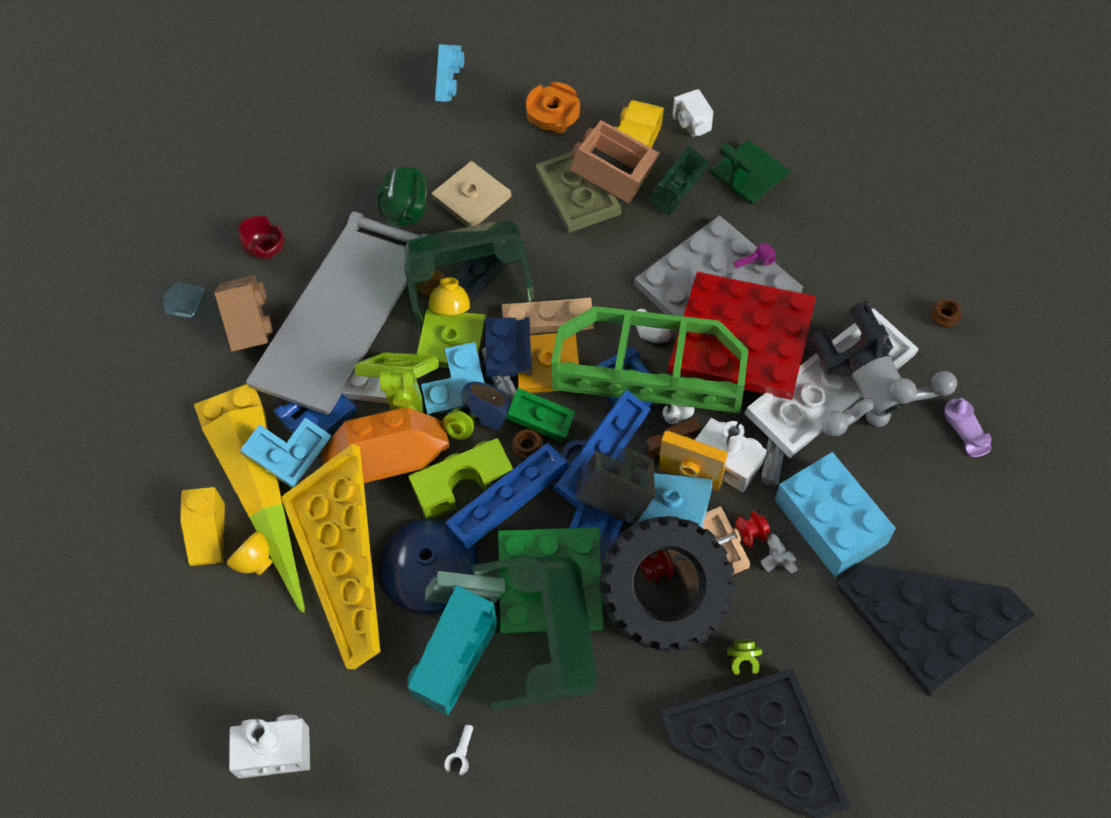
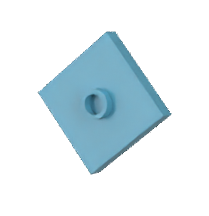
M648 473L634 524L650 518L673 516L685 520L689 519L698 523L703 528L712 491V479Z

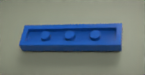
M627 389L622 392L553 490L577 509L582 508L651 409Z
M546 443L445 523L465 548L469 549L564 474L569 465L555 449Z

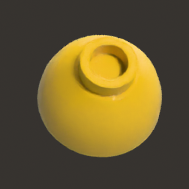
M447 277L441 279L440 285L431 293L428 307L439 315L456 316L463 314L470 308V300L466 291L458 285V280Z
M255 532L228 559L227 566L239 573L255 572L260 576L273 563L269 558L270 548L265 536L261 532Z

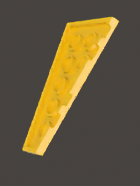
M351 444L281 497L346 669H356L380 653L360 446Z

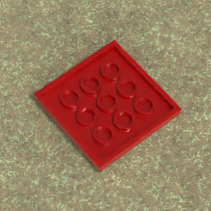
M697 271L683 317L720 321L748 349L745 390L762 394L769 393L773 394V396L789 400L793 399L816 296ZM679 332L668 365L669 373L674 371ZM686 332L680 375L708 381H729L738 384L740 360L715 335Z

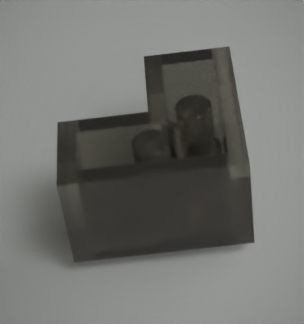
M626 446L616 460L595 451L577 479L576 499L588 507H596L609 513L617 520L626 521L633 525L638 522L655 497L654 459Z

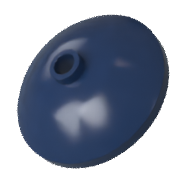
M428 518L411 522L396 531L383 548L379 562L381 582L389 597L404 609L423 614L437 613L445 610L446 603L425 601V588L434 577H437L438 571L468 575L478 574L479 562L475 545L466 549L449 530L445 523L446 520ZM424 553L432 554L428 560H422L421 556Z

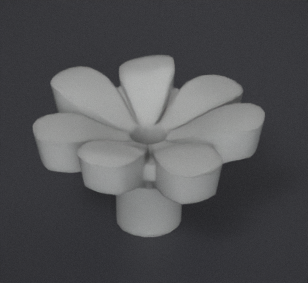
M772 533L767 538L770 554L761 560L762 566L768 572L778 565L785 567L790 573L798 571V568L793 563L796 561L795 556L789 551L785 552L786 548L780 542L777 535Z

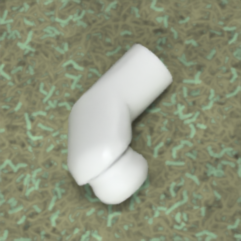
M645 309L636 310L640 312H647ZM636 326L640 338L645 341L666 343L671 338V330Z
M666 405L663 408L662 415L667 423L678 425L694 414L695 408L671 405L669 407V405Z

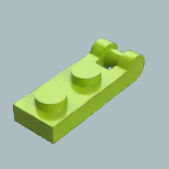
M404 370L403 374H392L391 371L380 372L381 391H384L391 410L409 407L424 413V402L414 370Z

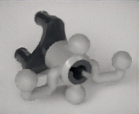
M868 301L859 302L849 309L861 335L860 340L843 353H838L827 329L818 331L809 337L821 360L819 366L824 375L853 376L864 398L845 413L830 411L825 414L822 420V427L826 435H842L850 424L857 421L864 414L870 425L882 427L889 422L892 412L902 408L907 403L934 398L939 395L947 396L952 394L957 387L956 377L948 371L936 373L932 378L931 385L916 388L912 380L901 378L889 355L893 344L888 337L889 335L884 325H879Z

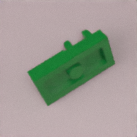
M517 388L506 419L563 443L567 437L575 411Z

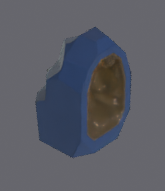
M477 381L465 384L461 391L462 403L470 408L471 414L474 417L480 419L481 425L499 431L512 402L511 398L504 391Z

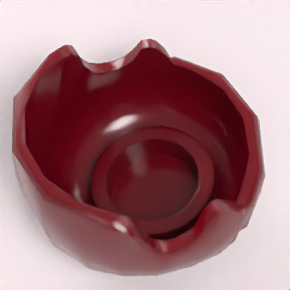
M251 216L243 220L238 227L241 248L249 256L265 260L274 257L282 250L285 239L279 224L276 226L271 224L267 216Z

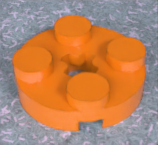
M551 82L549 87L542 88V85H539L531 90L526 99L527 120L538 128L549 130L556 134L565 132L567 127L571 126L580 114V100L577 98L576 91L564 83ZM554 104L558 105L554 109L548 108V106H553Z

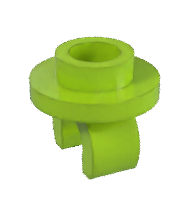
M455 408L445 416L443 427L452 438L465 440L473 433L475 416L471 413L468 416L461 412L460 408Z
M735 640L734 646L727 647V655L734 656L731 660V668L734 674H739V664L744 660L751 662L753 674L758 673L759 663L754 656L761 655L762 648L755 646L754 640Z

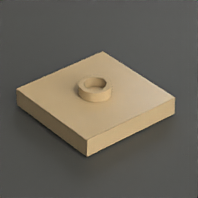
M471 161L433 191L431 195L432 200L472 230L511 197V190Z

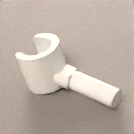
M465 725L456 752L450 754L445 760V769L448 772L451 769L452 761L456 758L462 760L459 775H463L468 770L469 763L465 756L473 731V727L470 725Z

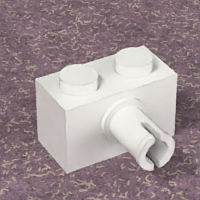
M711 418L695 440L728 453L723 481L744 493L762 467L767 450L755 439L745 438L743 436L744 427L740 424L738 430L736 429L738 422H718Z
M284 715L278 717L275 722L250 719L242 721L241 726L230 727L229 770L237 778L310 770L308 725L302 718L299 719L296 715Z

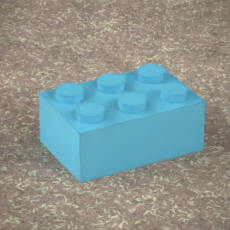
M833 452L779 484L775 502L834 577L842 574L887 545L896 529Z

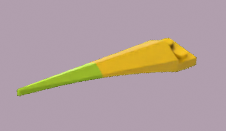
M246 384L194 404L202 430L256 531L261 532L267 539L270 548L269 555L299 611L304 613L305 606L281 500L278 478L240 453L241 448L259 425L268 430L266 414L258 392Z

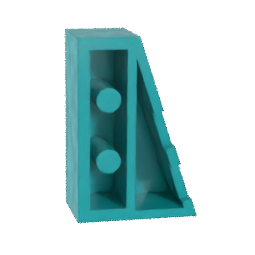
M456 585L436 629L426 645L419 664L415 665L407 680L409 685L407 688L412 698L447 716L450 714L498 627L493 602Z

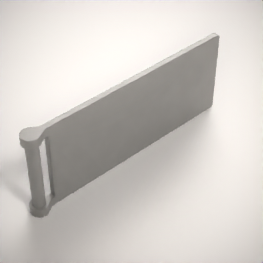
M353 211L340 237L246 381L248 387L329 415L353 376L355 365L362 361L423 256L430 251L433 237L424 233L418 235L394 228L390 225L365 218L363 214ZM362 228L417 247L413 250L357 232V230Z

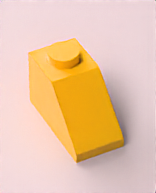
M215 487L182 490L180 521L190 566L224 562L225 503Z

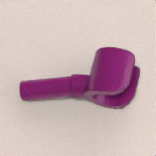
M763 243L751 255L734 261V268L736 269L758 260L765 266H769L776 260L774 256L776 251L769 244Z

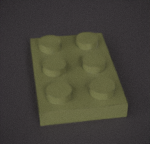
M572 152L535 164L536 173L568 233L621 215V206L615 195L570 170L574 158L570 157Z

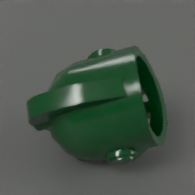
M412 167L395 168L383 176V181L376 191V201L379 213L389 225L394 228L415 224L422 218L426 209L428 181L426 176L420 170Z

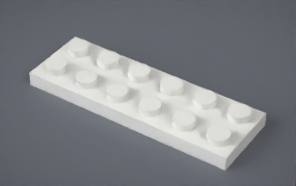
M873 308L872 311L879 325H884L889 335L888 337L893 344L889 355L898 370L915 356L919 349ZM854 323L832 340L838 353H843L860 340L861 332ZM817 353L800 366L792 400L765 393L747 407L744 413L789 458L823 431L822 420L825 414L830 411L845 413L863 398L853 376L824 375L819 366L821 360Z

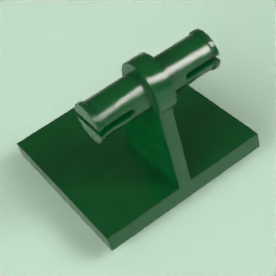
M749 139L736 150L728 143H725L721 147L720 153L726 158L710 170V174L751 205L790 174V170Z

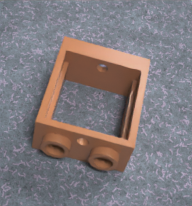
M600 120L594 129L589 127L582 139V143L578 142L570 156L574 158L570 170L630 203L650 174L659 152ZM597 148L634 169V171L629 175L592 154V151Z

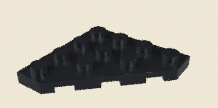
M863 565L840 581L836 587L928 696L1035 615L1011 588Z
M793 668L660 711L659 716L672 750L807 818H824L850 808L849 801Z

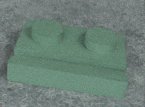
M438 571L437 577H434L425 588V601L447 604L456 585L495 603L500 598V593L505 592V579Z

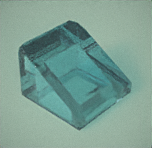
M180 282L175 283L163 294L165 313L192 318L204 293V287Z

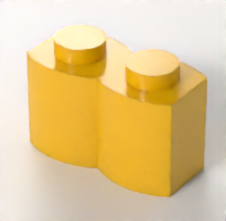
M632 100L628 108L624 107L621 112L620 126H615L614 128L652 149L663 122L664 108Z

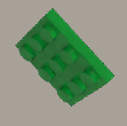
M599 527L498 531L499 578L505 579V592L500 593L501 634L603 631L602 596L599 586L601 577Z

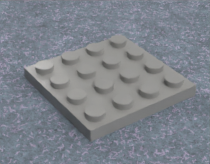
M720 215L634 278V285L666 315L675 316L684 315L697 271L801 293L803 288L801 284L775 262L765 266L758 260L735 269L733 262L751 255L757 247Z

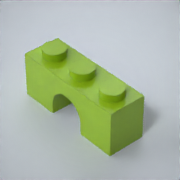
M498 438L491 441H482L476 444L473 449L461 454H451L444 461L433 466H425L423 469L416 470L414 474L408 477L425 518L428 519L439 517L457 509L452 491L459 482L464 480L476 481L485 492L511 472L513 467Z

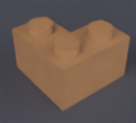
M252 275L220 283L215 291V296L231 351L268 343L269 334L273 333L269 316H263L261 309L262 305L265 304L264 299H267L263 282H257L256 276Z

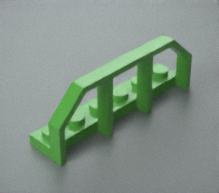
M594 306L558 327L551 360L552 390L619 398L621 393L627 389L640 401L740 413L748 349L717 320ZM596 321L623 324L615 369L604 366L578 365L573 362H560L564 340ZM630 325L679 331L673 376L663 373L651 374L636 370H623ZM686 332L715 335L740 360L738 384L729 381H708L696 377H680Z

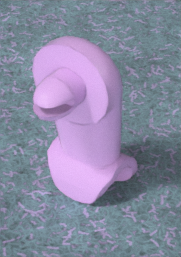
M963 398L947 402L944 408V416L965 442L964 448L967 455L975 458L989 453L992 448L990 445V433L984 434L974 414L973 406Z

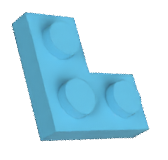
M439 44L435 101H452V96L456 94L457 82L453 80L454 73H459L460 68H463L464 52H461V46Z
M475 342L445 348L451 378L421 384L428 415L433 416L451 412L455 408H468L462 403V388L469 382L477 381L484 383Z
M305 418L286 443L259 425L241 448L240 453L289 487L294 488L330 440L331 435Z

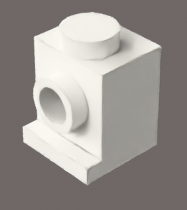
M699 89L674 97L673 118L674 120H679L681 127L686 128L691 137L703 135L711 131L713 110Z

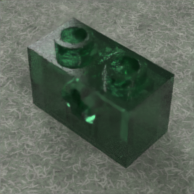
M687 146L647 199L670 216L710 165V162L690 146Z

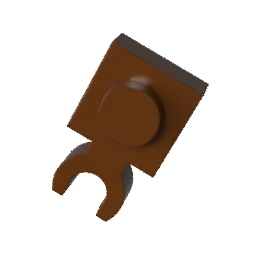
M695 417L670 427L666 431L695 440L701 432V426ZM656 435L646 440L648 447L645 450L651 460L660 457L663 435Z

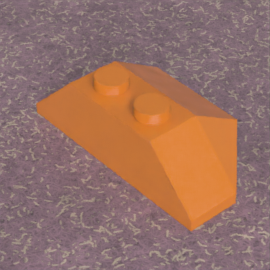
M404 407L344 422L322 449L321 457L324 465L349 445L355 444L360 446L363 482L367 483L423 469L450 446L442 420L412 408Z

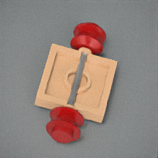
M721 506L706 512L703 528L712 532L717 542L725 547L728 552L726 554L729 563L733 564L734 574L746 570L750 566V561L740 542L751 548L753 547V539L759 538L762 542H766V534L770 532L766 518L762 514L758 515L755 511L750 512V519L746 521L741 516H738L735 529H732ZM659 550L656 557L651 558L648 555L644 558L643 562H640V567L646 581L652 580L655 585H658L659 577L663 575L671 580L674 568H677L688 593L698 589L699 580L694 565L686 556L679 552L668 550V554L664 550Z

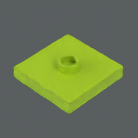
M427 309L417 355L439 357V367L449 368L445 348L475 342L479 357L486 315L463 313L456 316H443Z
M383 352L355 365V376L380 378L381 371L403 374L404 370H414L417 379L439 368V357Z

